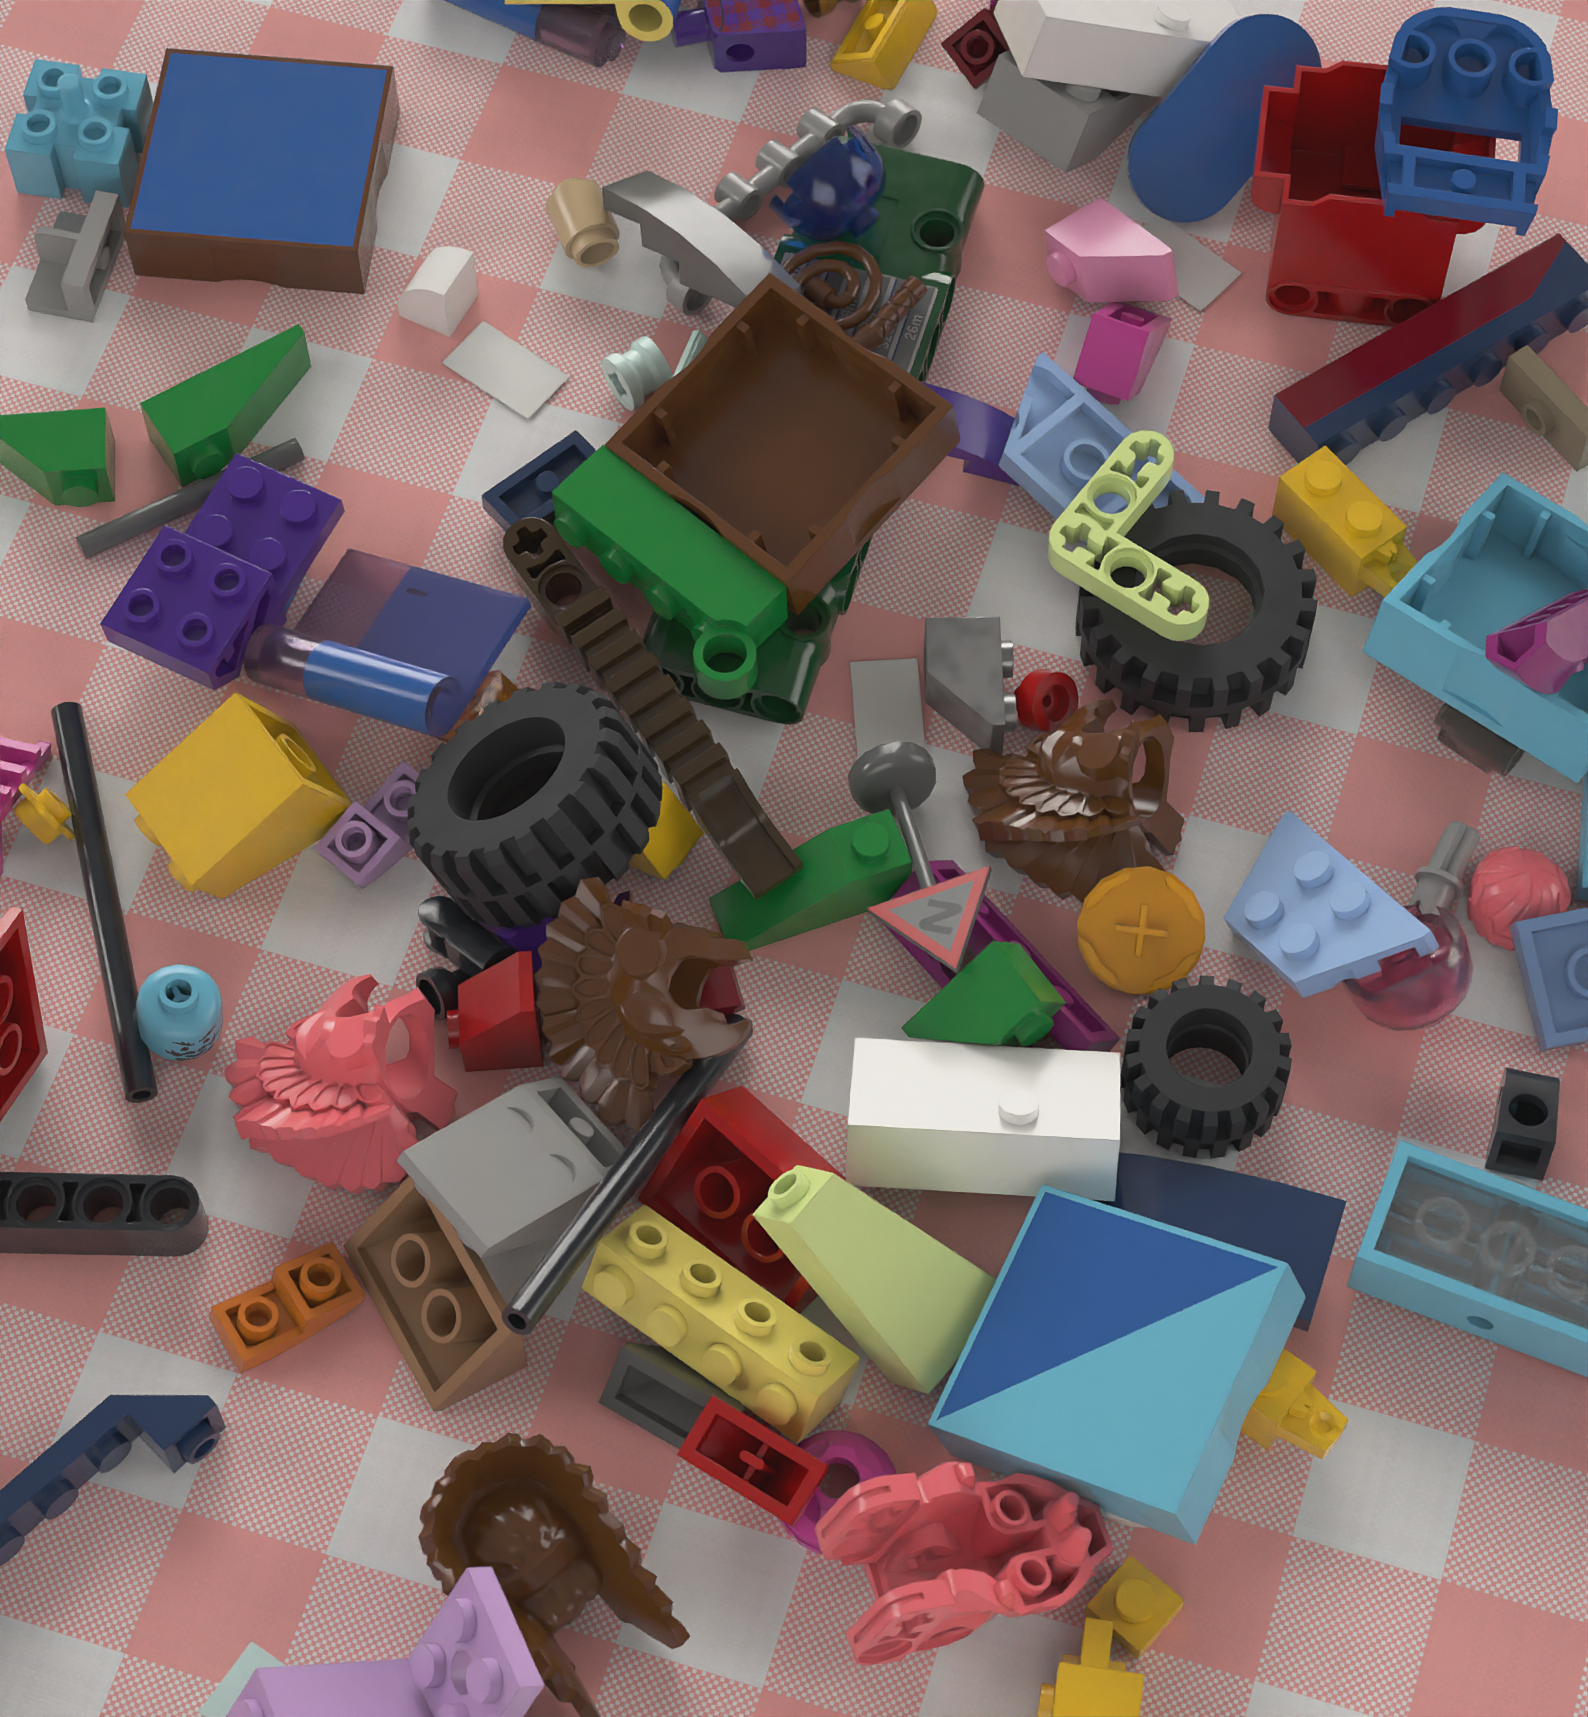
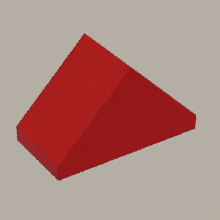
M714 1395L709 1399L676 1454L794 1528L831 1466Z

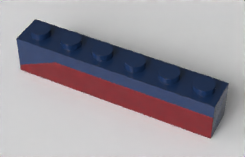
M1560 233L1552 236L1274 395L1268 429L1298 464L1322 447L1327 446L1347 465L1357 456L1360 450L1377 440L1381 442L1391 440L1405 428L1407 423L1426 412L1428 414H1435L1444 409L1453 400L1455 395L1473 385L1481 387L1492 381L1502 368L1507 365L1508 357L1526 345L1538 354L1550 340L1564 332L1575 333L1588 324V263Z

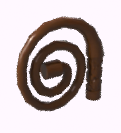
M838 240L812 244L789 257L781 266L791 275L799 266L812 259L833 254L852 257L864 265L870 279L868 296L853 313L835 320L843 331L859 326L872 314L881 299L883 276L874 256L860 245ZM819 260L806 265L793 277L801 286V291L804 285L807 284L804 290V297L822 309H827L828 307L841 309L849 306L856 299L861 289L856 269L841 260ZM826 272L839 273L846 279L848 287L842 295L838 296L837 290L816 276ZM914 276L908 277L894 295L891 296V300H888L881 307L878 314L874 315L851 338L870 351L882 345L884 338H887L893 329L896 328L895 325L900 323L909 313V310L913 309L927 293L926 286Z

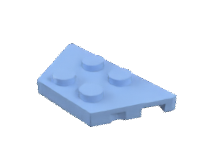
M1042 352L1037 356L999 462V467L1058 519L1119 444L1133 432ZM1148 456L1144 461L1135 459L1134 472L1131 479L1136 483L1138 472L1148 462L1156 464V458ZM1173 469L1168 484L1152 502L1155 509L1167 506L1169 491L1184 490L1186 503H1204L1205 497ZM1114 493L1102 494L1094 500L1096 507L1108 514L1120 513L1128 507L1126 500ZM1079 539L1082 543L1087 545L1086 541Z
M1290 810L1279 820L1224 916V920L1231 932L1303 998L1331 989L1345 979H1359L1382 971L1379 959L1413 947L1416 948L1421 957L1432 953L1439 947L1429 928Z

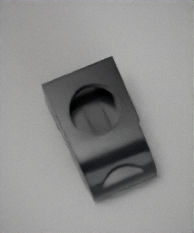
M1505 1067L1499 1087L1484 1169L1543 1181L1556 1144L1560 1091L1559 1078Z

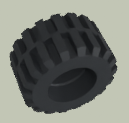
M1200 976L1198 985L1190 986L1186 978L1172 982L1169 995L1159 988L1149 996L1147 1008L1140 1006L1133 1016L1131 1029H1128L1120 1073V1088L1125 1089L1123 1102L1128 1113L1138 1111L1135 1125L1143 1134L1146 1135L1154 1129L1158 1133L1156 1144L1168 1151L1174 1142L1184 1146L1182 1156L1196 1158L1198 1149H1209L1211 1158L1225 1157L1228 1145L1232 1144L1238 1152L1250 1147L1253 1134L1262 1138L1270 1129L1273 1116H1278L1292 1064V1059L1289 1058L1292 1047L1289 1033H1280L1283 1019L1276 1009L1269 1012L1264 1011L1266 998L1256 990L1249 997L1240 993L1242 987L1240 982L1228 979L1227 986L1223 987L1214 985V976ZM1208 1048L1218 1051L1231 1059L1239 1069L1241 1077L1223 1086H1200L1189 1082L1179 1075L1169 1059L1186 1049Z

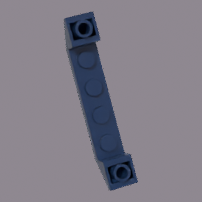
M109 1395L0 1490V1566L8 1562L19 1552L25 1542L24 1536L45 1518L47 1520L55 1519L69 1509L78 1497V1489L99 1471L106 1473L118 1466L129 1454L132 1442L137 1437H140L173 1473L177 1472L187 1462L194 1464L205 1458L218 1444L220 1433L226 1428L217 1404L208 1395Z

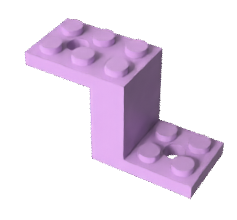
M474 1567L465 1570L408 1658L256 1668L226 1717H523L543 1689L544 1683L492 1567Z

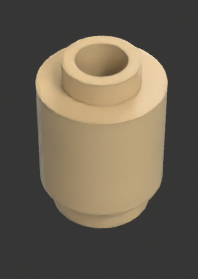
M577 177L560 182L553 189L545 206L566 255L569 258L575 259L576 264L584 268H591L606 263L619 250V243L617 241L619 229L612 213L604 209L603 194L598 183L593 180Z

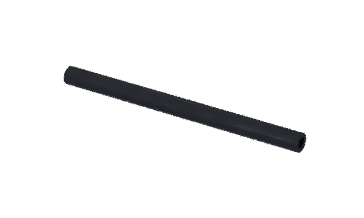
M63 702L54 706L51 710L53 727L69 809L72 813L71 820L124 1095L128 1102L140 1103L156 1097L158 1090L150 1050L140 1037L137 1023L136 1001L138 989L83 710L79 703Z
M730 1014L725 1017L728 1024H736L745 1019L738 1014ZM751 1028L747 1037L738 1047L729 1053L711 1059L692 1060L693 1066L680 1076L502 1311V1320L511 1331L519 1335H528L532 1332L681 1132L700 1100L707 1097L751 1038L753 1028Z

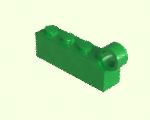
M602 445L552 491L556 519L554 524L557 531L573 547L581 548L584 546L596 555L602 567L614 580L621 584L630 582L644 593L649 605L661 617L667 620H671L674 617L691 631V635L696 641L693 649L695 679L699 687L706 694L718 699H733L744 695L752 688L757 678L756 649L788 619L786 586L610 449ZM725 652L734 653L745 661L740 668L728 673L716 672L706 665L710 658Z

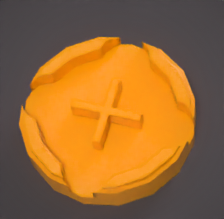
M1150 866L1123 868L1101 879L1085 897L1077 920L1078 947L1089 970L1108 987L1132 995L1152 994L1159 988L1165 991L1172 987L1173 981L1185 978L1198 964L1206 939L1204 912L1194 892L1174 874Z

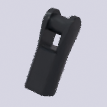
M435 896L424 900L418 908L419 920L427 927L423 933L426 947L449 959L451 963L470 977H474L515 954L514 947L478 921L472 920L451 898Z

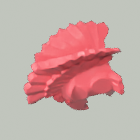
M371 974L358 976L336 989L322 1004L320 1009L310 1017L305 1016L296 1021L284 1033L289 1038L286 1044L275 1041L265 1044L253 1037L236 1040L235 1052L238 1060L224 1069L226 1081L234 1088L230 1091L229 1098L241 1110L233 1116L241 1140L249 1138L250 1149L261 1153H270L275 1162L293 1167L302 1177L318 1180L326 1188L334 1191L343 1186L355 1194L361 1193L365 1188L382 1193L388 1183L402 1184L409 1175L396 1160L404 1150L420 1142L416 1139V1129L412 1121L420 1119L436 1131L448 1126L449 1120L456 1114L454 1103L458 1095L455 1089L434 1076L435 1010L418 987L407 995L393 999L384 1005H375L374 1010L369 1012L367 1001L370 993L378 985V982ZM401 1018L409 1033L410 1050L404 1059L386 1064V1044L390 1030L397 1019Z

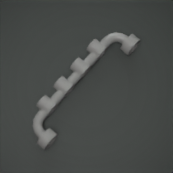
M899 98L890 101L888 104L879 100L869 99L852 101L838 108L831 115H827L819 108L813 107L806 111L799 120L796 133L800 139L788 148L778 140H771L760 149L755 162L756 168L760 171L749 180L744 179L736 172L728 173L720 180L714 192V198L718 202L714 208L727 216L731 221L737 218L741 220L751 218L759 210L763 197L778 185L789 187L798 180L804 165L817 154L822 153L827 140L838 136L844 137L846 131L859 123H874L873 133L878 140L889 147L903 149L917 135L922 121L921 113ZM662 255L660 270L663 280L668 285L666 291L667 301L687 316L698 314L709 304L712 297L680 283L679 262Z

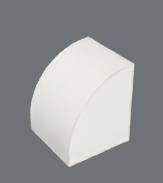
M451 246L438 247L432 250L399 297V316L451 337L479 295L473 252Z

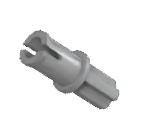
M1459 821L1449 823V826L1442 833L1428 866L1418 868L1415 874L1417 885L1406 907L1407 911L1431 930L1436 940L1453 901L1461 898L1465 888L1461 879L1480 840V835L1476 829Z

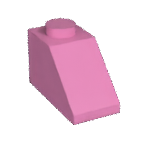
M1101 197L1045 230L1049 254L1046 258V266L1049 274L1059 286H1067L1086 302L1171 301L1179 296L1173 250Z

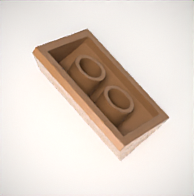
M408 1176L348 1239L343 1247L433 1412L442 1411L528 1366L522 1335L511 1331L502 1320L501 1314L507 1305L481 1258L473 1249L466 1246L459 1239L454 1226L433 1202L418 1192L413 1179Z

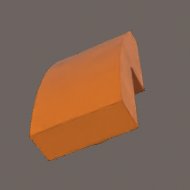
M332 1241L274 1267L271 1281L212 1306L209 1320L239 1372L243 1373L280 1355L328 1327L362 1303L365 1299V1293Z

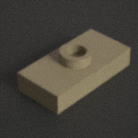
M1526 345L1508 357L1499 391L1522 414L1528 428L1536 435L1543 436L1576 471H1579L1588 465V407Z

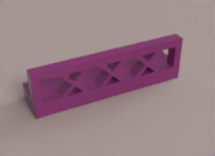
M953 860L929 861L936 884L966 874ZM915 870L890 900L921 890ZM984 894L967 944L973 950L974 958L992 941L1020 944L1066 1002L1051 1017L1054 1025L1049 1033L1065 1050L1110 1052L1121 1038ZM882 923L942 989L956 976L949 967ZM1033 1044L1027 1046V1048H1034Z

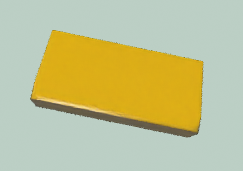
M867 0L829 65L833 71L882 89L893 90L937 17V7L932 0Z

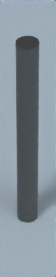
M293 438L249 459L276 471H281L305 460V456L296 438ZM226 469L75 537L84 558L93 557L200 508Z

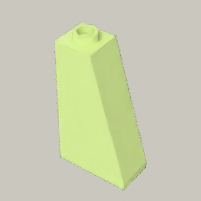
M796 1165L792 1170L782 1174L773 1182L768 1191V1198L752 1214L888 1381L922 1393L929 1394L959 1359L996 1282V1278L831 1172Z

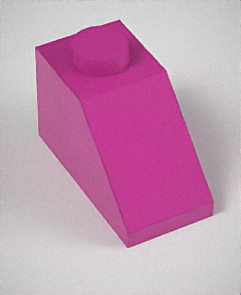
M1113 302L1093 313L1073 379L1078 384L1087 387L1086 391L1099 402L1119 405L1121 399L1131 400L1140 393L1169 330L1172 318L1124 302Z

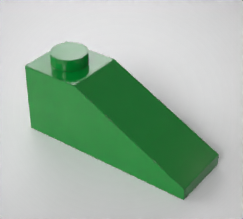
M297 324L140 403L148 436L182 488L199 479H205L220 472L224 466L231 462L236 453L241 454L311 368L305 333L301 326Z
M887 809L829 828L794 848L793 851L802 861L804 869L757 900L739 880L711 896L709 901L723 938L745 942L748 950L751 951L868 912L867 908L889 901L912 874V860L891 811Z

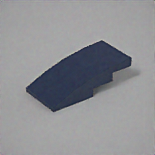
M1119 1152L1115 1201L1094 1200L1288 1263L1306 1296L1293 1327L1307 1332L1347 1202L1281 1182L1216 1167Z

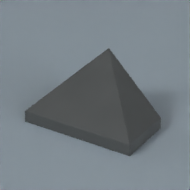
M627 1342L622 1346L598 1402L678 1449L681 1448L712 1395L743 1413L744 1411L742 1404L738 1400L728 1395L665 1348Z

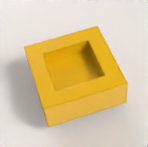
M1130 1555L1086 1605L1084 1614L1089 1618L1114 1621L1112 1638L1139 1659L1182 1610L1185 1600Z

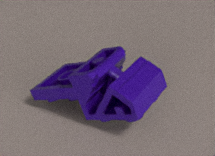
M236 453L185 533L164 525L100 623L107 641L212 690L230 683L240 676L244 659L252 661L264 657L287 621L284 607L344 514L345 510L342 500Z

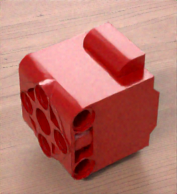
M1342 60L1328 68L1296 65L1293 88L1264 85L1251 197L1252 202L1258 208L1274 214L1270 241L1271 251L1266 302L1271 309L1279 313L1394 327L1441 300L1456 234L1473 233L1485 225L1484 222L1396 210L1394 217L1384 216L1374 146L1381 83L1384 82L1388 65ZM1401 124L1399 145L1495 158L1496 138Z

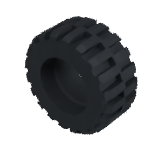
M559 682L542 683L539 690L526 687L514 691L512 698L504 702L495 700L483 707L484 713L471 722L468 719L465 720L454 730L456 735L447 744L441 743L431 755L432 764L428 769L421 770L415 782V792L417 794L410 796L408 804L407 833L409 842L415 849L416 856L467 916L475 921L487 923L490 926L513 929L515 924L520 927L529 928L542 925L543 919L547 917L557 919L561 902L575 895L581 879L599 877L605 885L613 878L618 881L630 869L628 862L634 854L641 855L648 844V829L657 825L663 791L662 776L658 772V764L613 703L604 694L595 692L592 688L573 683L568 685Z

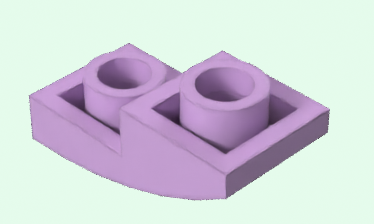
M402 761L364 806L360 805L357 801L351 804L314 847L316 852L362 889L378 879L413 849L407 833L408 804L410 796L417 794L415 792V782L420 773Z

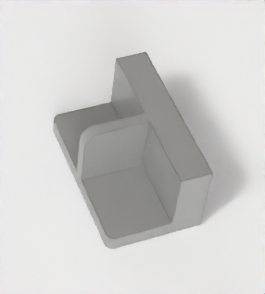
M96 190L86 216L61 212L58 214L53 228L44 226L37 228L34 240L40 262L25 298L28 310L82 321H94L125 239L126 221L119 194Z

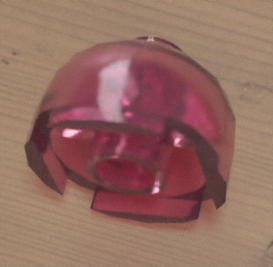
M1418 905L1403 906L1431 930L1439 945L1435 951L1420 957L1416 948L1413 947L1379 959L1382 971L1359 979H1345L1341 981L1349 998L1368 1020L1381 1027L1395 1031L1423 1029L1440 1023L1466 998L1473 975L1471 953L1467 938L1458 919L1446 908L1436 906L1439 915L1433 913L1422 914Z

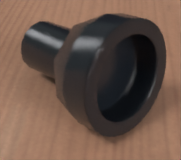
M443 967L430 968L416 976V988L418 987L434 1008V1019L441 1021L447 1018V1010L458 1009V985L472 977L461 969L451 972Z

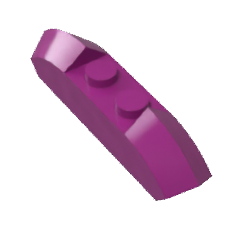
M1588 588L1570 592L1486 637L1485 657L1502 673L1540 693H1558L1573 673L1584 670V664L1588 663Z

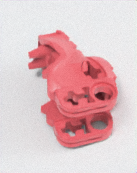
M957 1461L943 1462L917 1478L914 1472L880 1476L863 1481L847 1490L814 1528L825 1559L841 1560L842 1566L864 1564L872 1593H874L876 1599L846 1633L854 1661L859 1665L902 1661L909 1653L949 1645L967 1637L998 1614L1011 1618L1055 1610L1066 1604L1083 1589L1088 1579L1095 1576L1094 1568L1108 1558L1114 1550L1099 1505L1079 1497L1075 1492L1066 1491L1053 1481L1034 1475L1015 1473L1000 1481H977L971 1463L960 1464Z

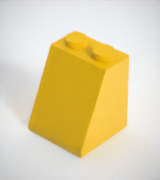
M236 692L125 794L139 813L134 819L135 824L153 844L159 847L163 846L172 859L167 864V867L179 884L190 892H195L199 889L220 899L225 898L321 840L353 803L293 722Z

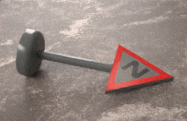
M896 741L881 744L865 752L853 763L848 774L849 790L860 809L871 814L890 809L892 816H897L921 890L869 907L867 910L876 919L958 974L992 872L991 866L936 884L912 813L913 809L919 807L931 795L936 784L934 761L925 748L912 742Z

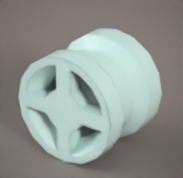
M641 336L634 340L630 350L624 354L611 353L601 361L602 371L611 391L621 405L630 411L640 407L644 403L645 396L655 392L664 382L673 378L664 355L647 336Z

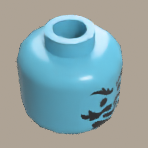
M182 964L166 966L149 975L139 989L136 1001L137 1023L140 1037L151 1052L164 1059L186 1061L196 1059L208 1052L219 1039L223 1025V1004L219 987L208 973L195 966Z

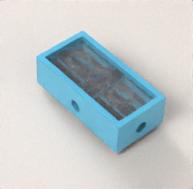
M1400 1140L1346 1287L1588 1378V1209Z

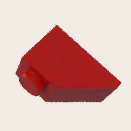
M532 951L517 952L458 985V1010H447V1034L449 1049H461L465 1072L543 1067L541 1010L536 1003L539 993L537 983L533 977L535 969Z

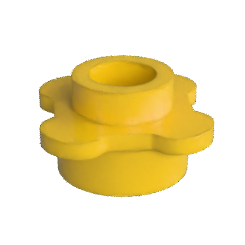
M25 783L18 787L25 798L13 810L21 822L40 841L50 845L61 833L71 841L75 838L74 831L65 823L72 816V813L53 791L45 787L37 794Z

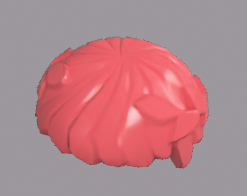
M1519 846L1499 848L1482 859L1471 876L1467 915L1468 919L1473 922L1475 930L1480 937H1486L1490 944L1495 946L1501 945L1502 948L1508 951H1514L1510 925L1516 921L1566 912L1571 902V892L1567 877L1559 865H1556L1541 852L1526 848L1521 849Z

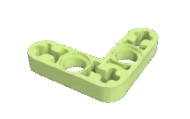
M1140 430L1131 433L1119 444L1054 522L1049 531L1047 558L1051 566L1059 574L1161 636L1173 641H1186L1195 638L1201 633L1207 622L1209 596L1206 589L1198 581L1124 537L1168 484L1173 470L1174 448L1171 442L1158 432ZM1148 456L1156 458V464L1148 462L1137 474L1135 483L1131 479L1134 472L1135 459L1144 461ZM1114 493L1123 497L1128 507L1120 513L1108 514L1099 510L1094 500L1102 494ZM1079 539L1087 542L1086 549L1078 547L1073 552L1065 550L1066 543L1074 545ZM1095 560L1101 563L1098 570L1094 569ZM1123 566L1133 567L1143 574L1145 581L1137 587L1124 588L1117 585L1110 575L1117 568ZM1156 585L1162 586L1160 594L1156 591L1154 592ZM1182 602L1191 605L1190 612L1183 610L1177 616L1169 613L1170 606L1177 608Z

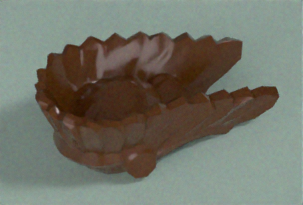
M507 1433L496 1442H482L474 1451L467 1450L455 1456L446 1467L444 1476L435 1482L431 1497L421 1508L419 1519L424 1526L418 1536L421 1550L427 1556L426 1565L430 1568L434 1578L437 1581H441L442 1591L447 1596L450 1595L467 1568L492 1567L543 1683L560 1702L571 1703L580 1717H601L599 1710L575 1673L574 1663L554 1638V1635L561 1627L571 1624L575 1618L580 1616L587 1602L594 1600L599 1594L621 1621L631 1623L671 1649L681 1647L691 1635L683 1624L671 1615L673 1601L655 1584L657 1575L641 1566L643 1560L641 1549L627 1538L624 1525L609 1512L607 1493L592 1487L594 1476L591 1467L575 1463L574 1457L565 1446H553L551 1441L541 1434L522 1439L519 1434Z

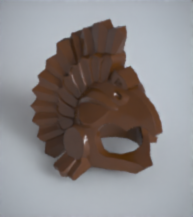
M1112 699L1098 700L1076 710L1051 734L1046 732L1033 738L1025 746L1028 753L1026 756L1014 753L1003 756L989 748L973 750L975 769L964 774L962 779L969 795L967 802L976 816L972 821L979 833L980 841L985 840V851L994 858H1005L1009 867L1018 874L1028 875L1040 888H1050L1062 900L1073 895L1082 903L1101 879L1123 868L1150 866L1165 871L1160 862L1150 853L1148 841L1165 856L1174 855L1176 845L1182 841L1181 829L1185 821L1167 802L1170 758L1174 736L1168 723L1160 714L1150 720L1132 721L1130 726L1117 731L1104 732V725L1108 717L1117 708ZM1143 743L1146 755L1145 773L1139 782L1132 783L1134 762L1139 747Z
M599 877L581 879L575 895L561 902L558 918L546 925L547 940L538 948L543 965L533 977L540 990L536 1003L544 1016L542 1032L553 1043L547 1058L560 1066L563 1080L570 1082L579 1081L581 1098L588 1103L598 1105V1116L606 1124L619 1126L627 1122L631 1128L639 1132L654 1112L652 1093L657 1089L658 1075L668 1078L682 1075L693 1066L690 1060H705L727 1054L738 1047L753 1026L751 1019L745 1018L736 1024H728L723 1013L708 1008L700 1009L699 1006L703 986L713 970L718 967H734L754 961L745 942L722 938V933L713 932L706 928L680 922L672 924L664 910L654 909L645 904L633 903V891L631 890L619 893L612 903L607 887Z

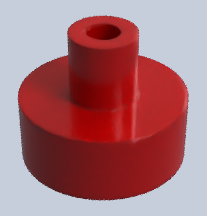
M1046 669L1034 670L1023 679L1013 693L1016 698V711L1020 722L1026 728L1033 731L1051 734L1078 709L1079 696L1076 684L1069 675L1063 672Z

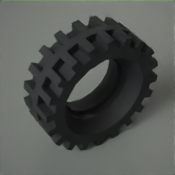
M1184 490L1169 491L1168 505L1155 509L1151 503L1124 537L1171 566L1192 563L1215 567L1239 580L1250 594L1254 607L1253 619L1242 633L1228 641L1207 645L1173 641L1161 636L1081 586L1079 587L1075 623L1076 636H1081L1082 638L1080 648L1081 660L1084 667L1096 665L1095 685L1103 694L1117 687L1122 691L1120 709L1132 716L1139 706L1142 705L1155 711L1154 717L1160 714L1167 723L1170 716L1187 718L1189 732H1203L1206 718L1221 717L1225 729L1239 726L1242 709L1250 706L1259 717L1270 710L1274 692L1278 691L1284 696L1287 695L1294 685L1297 668L1303 669L1318 600L1313 599L1317 581L1314 568L1302 569L1305 548L1299 539L1286 545L1281 541L1284 523L1274 515L1264 524L1252 518L1255 503L1243 498L1236 509L1218 505L1220 492L1206 490L1204 503H1186ZM1095 560L1094 569L1098 570L1101 563ZM1123 566L1117 568L1110 575L1117 585L1124 588H1134L1145 581L1143 574L1133 567Z

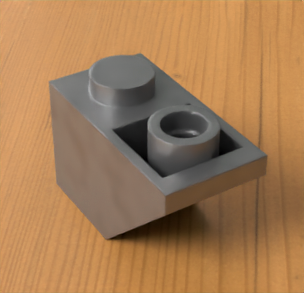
M1000 617L925 618L924 674L926 704L981 749L989 748L1003 755L1004 733L1016 731L1015 694H1004L1003 678H1013L1014 660L1012 640L1001 641Z

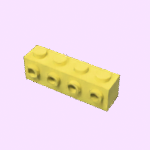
M645 1204L599 1241L581 1287L585 1292L797 1444L841 1403L861 1358Z

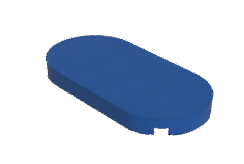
M1259 13L1232 21L1215 36L1140 124L1129 143L1127 169L1130 186L1136 198L1146 209L1166 220L1190 223L1213 216L1232 200L1254 172L1264 85L1293 88L1296 65L1322 68L1317 46L1303 27L1284 16Z

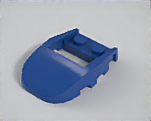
M1437 7L1423 10L1408 18L1401 25L1392 44L1384 82L1381 83L1374 146L1384 216L1394 217L1396 210L1516 227L1515 235L1525 236L1537 213L1538 205L1534 204L1546 176L1551 156L1549 155L1552 137L1557 130L1558 109L1552 108L1550 88L1554 82L1551 56L1543 40L1531 28L1505 15L1454 7ZM1401 124L1519 141L1518 162L1399 145Z

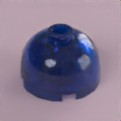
M851 125L846 128L849 141L843 144L834 136L792 174L785 183L793 192L785 202L776 194L771 199L769 207L799 236L813 241H834L849 232L857 239L881 217L880 212L875 206L886 190L887 172L882 156L857 125Z

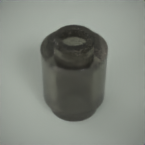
M1447 703L1443 704L1434 720V723L1441 727L1437 741L1487 774L1493 770L1502 777L1507 776L1525 753L1524 750Z

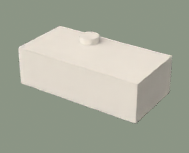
M998 0L994 10L995 18L1022 77L1162 98L1215 36L1229 23L1240 18L1231 0Z
M855 1038L846 1155V1181L851 1185L1036 1197L1041 1185L1044 1184L1091 1200L1115 1201L1120 1146V1053Z

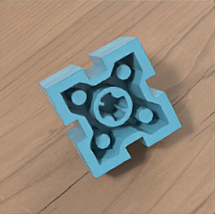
M35 59L23 93L28 113L16 114L4 149L17 193L62 199L65 188L79 189L82 192L84 202L91 203L96 190L119 194L121 206L129 208L139 169L136 153H142L153 108V98L147 74L102 68L100 75L93 79L82 76L80 65Z

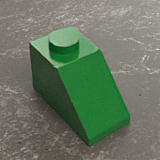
M106 407L0 415V464L55 506L87 507L94 503L115 501V439Z
M992 941L901 1028L909 1038L991 1045H1022L1027 1047L1040 1040L1051 1030L1054 1025L1051 1017L1066 1002L1020 944Z

